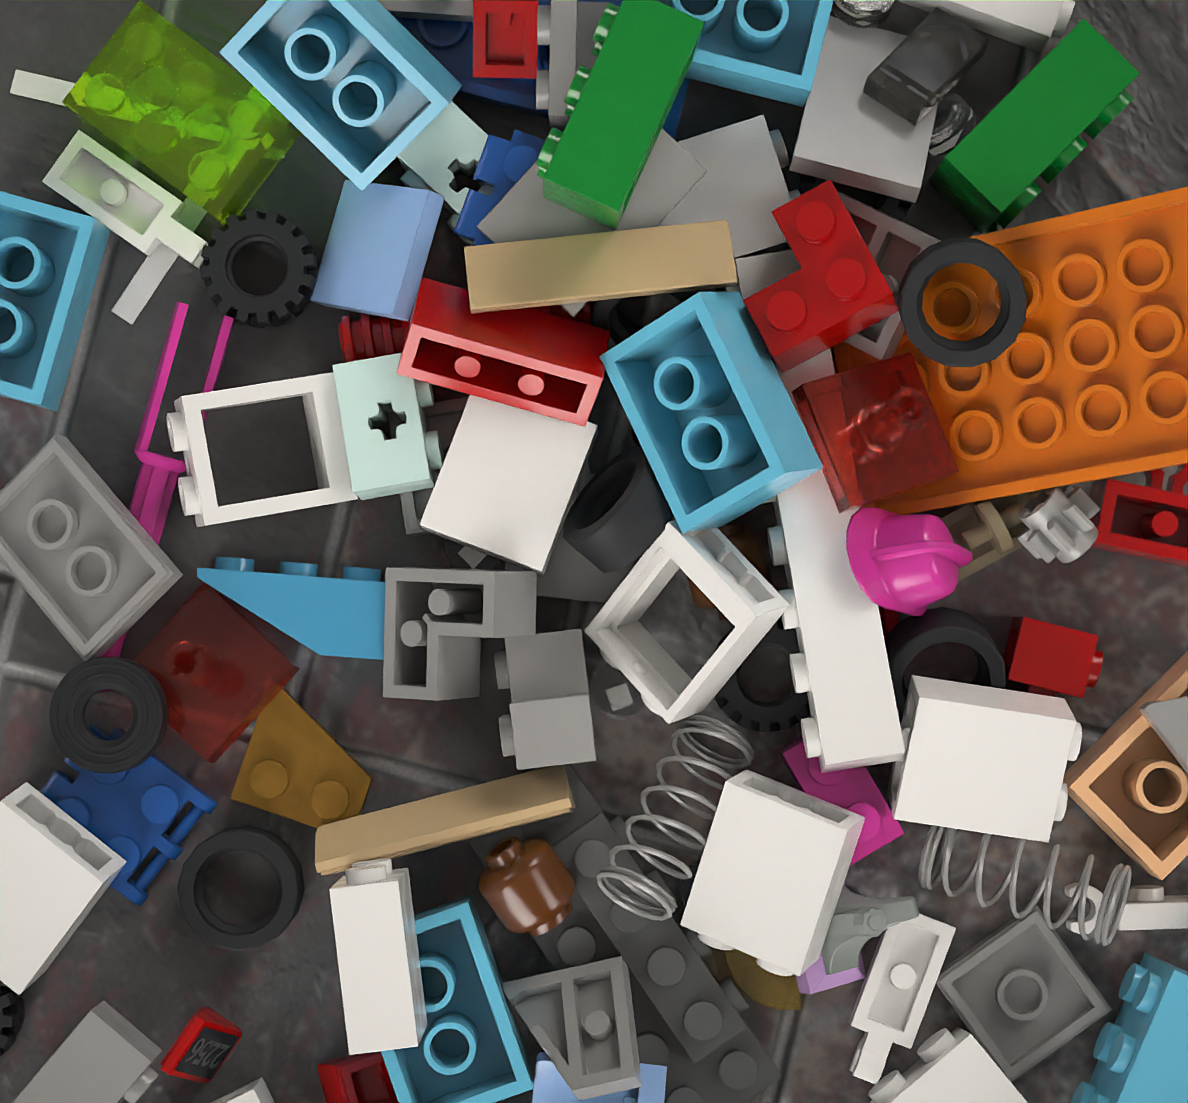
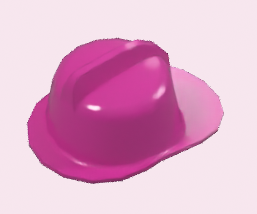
M862 507L851 516L846 530V550L851 570L862 591L873 603L885 609L906 613L911 616H922L928 605L952 594L957 587L959 568L969 564L973 559L972 552L958 544H954L944 522L934 515H899L876 507Z

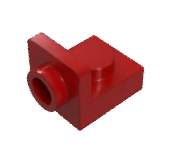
M473 0V77L536 79L538 70L537 23L539 0Z

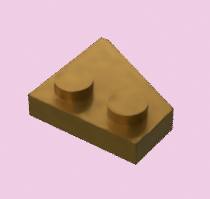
M270 682L230 799L318 828L324 824L361 815L374 777L335 741V738L318 720L315 721L294 700L290 692L282 684Z

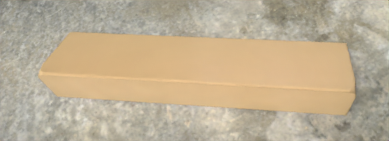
M728 219L464 247L471 314L733 287L737 283Z
M563 765L548 766L321 825L317 828L315 837L316 871L321 873V875H331L351 869V864L376 859H393L571 813L575 805L566 770Z

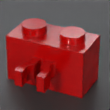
M1188 463L1179 465L1177 471L1168 477L1166 491L1162 490L1165 472L1161 468L1144 471L1146 477L1145 486L1112 479H1104L1092 483L1089 497L1100 507V510L1089 519L1099 530L1098 537L1091 548L1188 568V495L1183 494V487L1188 481Z

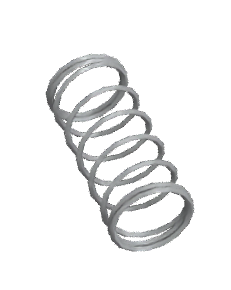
M694 714L681 719L680 723L677 724V731L671 737V746L676 756L662 758L656 764V775L661 785L647 787L641 792L640 802L645 814L632 816L625 822V833L630 844L615 846L610 850L609 862L611 866L600 869V874L596 875L597 884L606 896L621 907L641 917L661 921L671 918L672 912L677 908L675 899L647 877L617 866L615 863L616 853L626 849L636 850L652 865L676 878H692L690 868L675 857L660 850L639 845L630 832L631 824L637 820H651L666 835L685 846L701 850L706 845V839L689 826L673 819L653 815L646 804V796L651 791L664 790L681 806L709 820H713L715 815L697 809L684 801L676 793L702 802L715 813L718 807L715 803L693 791L668 785L661 775L662 766L667 762L680 761L694 776L719 790H723V784L706 777L689 763L714 771L727 780L732 778L730 774L709 762L682 756L676 746L677 738L680 736L684 744L693 752L719 766L742 769L751 765V760L754 759V750L749 741L734 728L712 717ZM686 725H696V726H700V727H688V728H686ZM689 732L704 733L718 737L742 750L746 757L734 758L716 752L699 742ZM662 823L687 832L701 844L691 842L679 836ZM649 854L656 855L662 859H665L673 863L677 867L681 868L685 873L675 871L665 866ZM606 877L621 880L637 895L665 909L647 906L630 898L613 886Z
M931 826L919 866L918 879L922 888L927 887L928 890H932L942 879L947 895L955 897L965 890L976 873V897L981 907L988 908L1000 898L1010 882V909L1015 918L1026 916L1036 905L1044 891V919L1049 929H1056L1062 925L1079 899L1078 926L1083 940L1094 938L1096 944L1102 943L1103 946L1111 943L1119 926L1128 897L1132 875L1129 865L1124 866L1123 863H1120L1113 869L1101 900L1095 928L1092 932L1086 934L1084 923L1085 905L1091 870L1095 859L1093 854L1088 856L1079 883L1067 908L1058 921L1051 923L1050 896L1056 861L1061 848L1059 843L1053 847L1050 861L1033 898L1022 912H1017L1015 900L1016 882L1020 858L1026 839L1019 838L1015 855L999 889L989 901H984L982 897V872L986 849L992 834H983L980 850L968 875L958 889L951 891L948 882V864L955 843L957 829ZM943 830H944V834H943V839H942V843H941V846H940V850H939L937 859H936V861H935L934 867H933V869H932L933 861H934V857H935V853H936V850H937V846H938V843H939V841H940L941 835H942Z

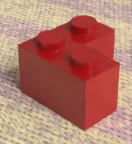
M830 179L771 211L801 269L743 300L771 355L783 373L898 311L891 289Z

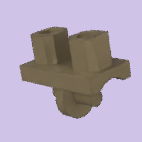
M1034 492L965 504L940 518L948 528L954 544H958L972 552V561L959 568L958 582L1023 547L1017 536L1027 526L1018 517V512L1022 504Z

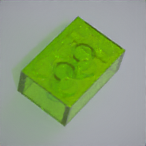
M141 0L134 6L62 101L77 118L221 226L227 223L225 219L235 214L238 217L301 134L247 79Z

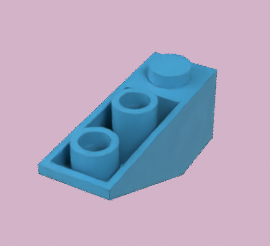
M216 557L215 569L197 568V578L319 655L384 660L385 582H381V569L343 567L342 579L317 577V564L280 562L279 574L254 572L253 559Z

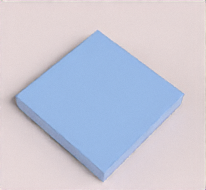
M345 179L318 270L314 292L310 300L326 307L409 321L445 197L430 190L370 183L361 191L351 180Z

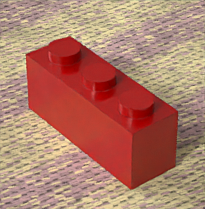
M422 277L406 329L396 374L576 425L586 426L604 378L605 367L599 356L607 352L610 331L532 308L471 314L468 290Z

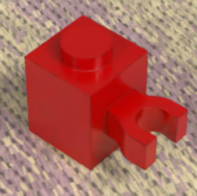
M1013 617L1003 654L1006 680L1025 685L1023 692L1052 697H1054L1055 693L1070 697L1083 698L1086 687L1094 688L1101 672L1103 652L1095 650L1099 636L1027 617Z

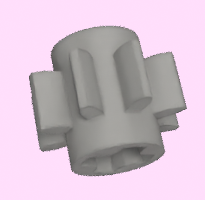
M1068 485L1064 486L1062 490L1059 487L1035 491L1019 509L1018 517L1027 528L1017 536V539L1036 559L1042 557L1046 563H1050L1056 556L1062 563L1072 562L1083 555L1097 539L1099 530L1089 519L1100 510V507L1080 486L1076 489Z

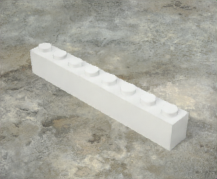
M792 250L735 259L737 283L733 287H724V292L739 291L744 300L796 272L801 267ZM763 340L824 467L764 502H773L777 526L767 528L773 566H785L789 588L778 591L790 604L781 615L784 629L796 628L800 653L790 654L793 685L796 693L807 692L811 712L810 718L801 719L807 758L819 757L821 773L899 761L905 753L879 608L860 588L851 570L846 550V530L851 516L860 506L831 350L829 348L783 373Z

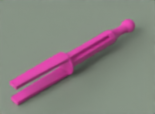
M177 301L134 449L138 460L142 464L128 509L158 546L160 545L179 475L187 471L184 454L180 460L148 450L189 306ZM222 316L200 393L215 391L235 321L232 317ZM209 411L201 412L203 426H205ZM127 632L102 657H120ZM112 689L102 690L98 693L109 692Z

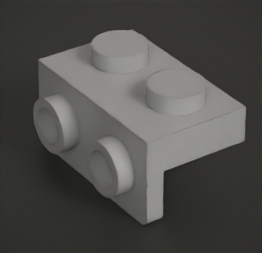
M551 0V5H538L537 42L538 45H550L549 70H537L536 109L549 110L550 131L552 127L563 132L570 119V117L564 115L568 105L564 103L566 95L579 66L583 65L590 69L593 68L597 56L592 54L595 45L593 36L609 2Z

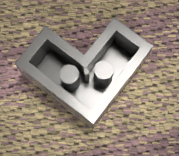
M386 567L383 697L433 701L480 697L481 637L535 636L537 571L447 567Z
M582 629L535 634V636L504 637L506 650L494 652L498 689L510 688L512 700L509 704L510 714L499 717L503 757L515 755L517 770L596 761V746Z
M102 1001L90 1010L12 1103H121L124 1099L129 1103H136L159 1076L150 1066L163 1050L107 1002Z

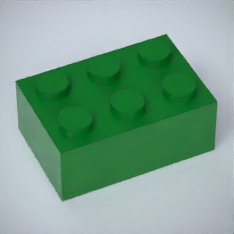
M623 0L620 6L611 2L607 4L593 36L595 45L592 54L597 56L593 68L590 69L583 65L579 66L564 103L568 104L564 115L570 117L564 132L552 127L536 163L539 166L537 176L543 178L545 199L617 230L697 52L705 22L657 0Z
M1083 18L943 159L928 182L980 234L994 221L1004 229L1042 191L1033 181L1040 176L1049 184L1088 145L1079 135L1084 131L1093 140L1134 99L1125 89L1140 73Z

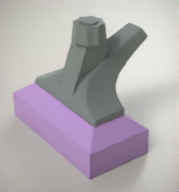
M844 881L819 959L800 976L795 975L799 993L814 994L866 978L860 952L863 945L870 938L878 937L887 928L918 917L919 911L915 896L896 898L866 897L850 891L845 886Z

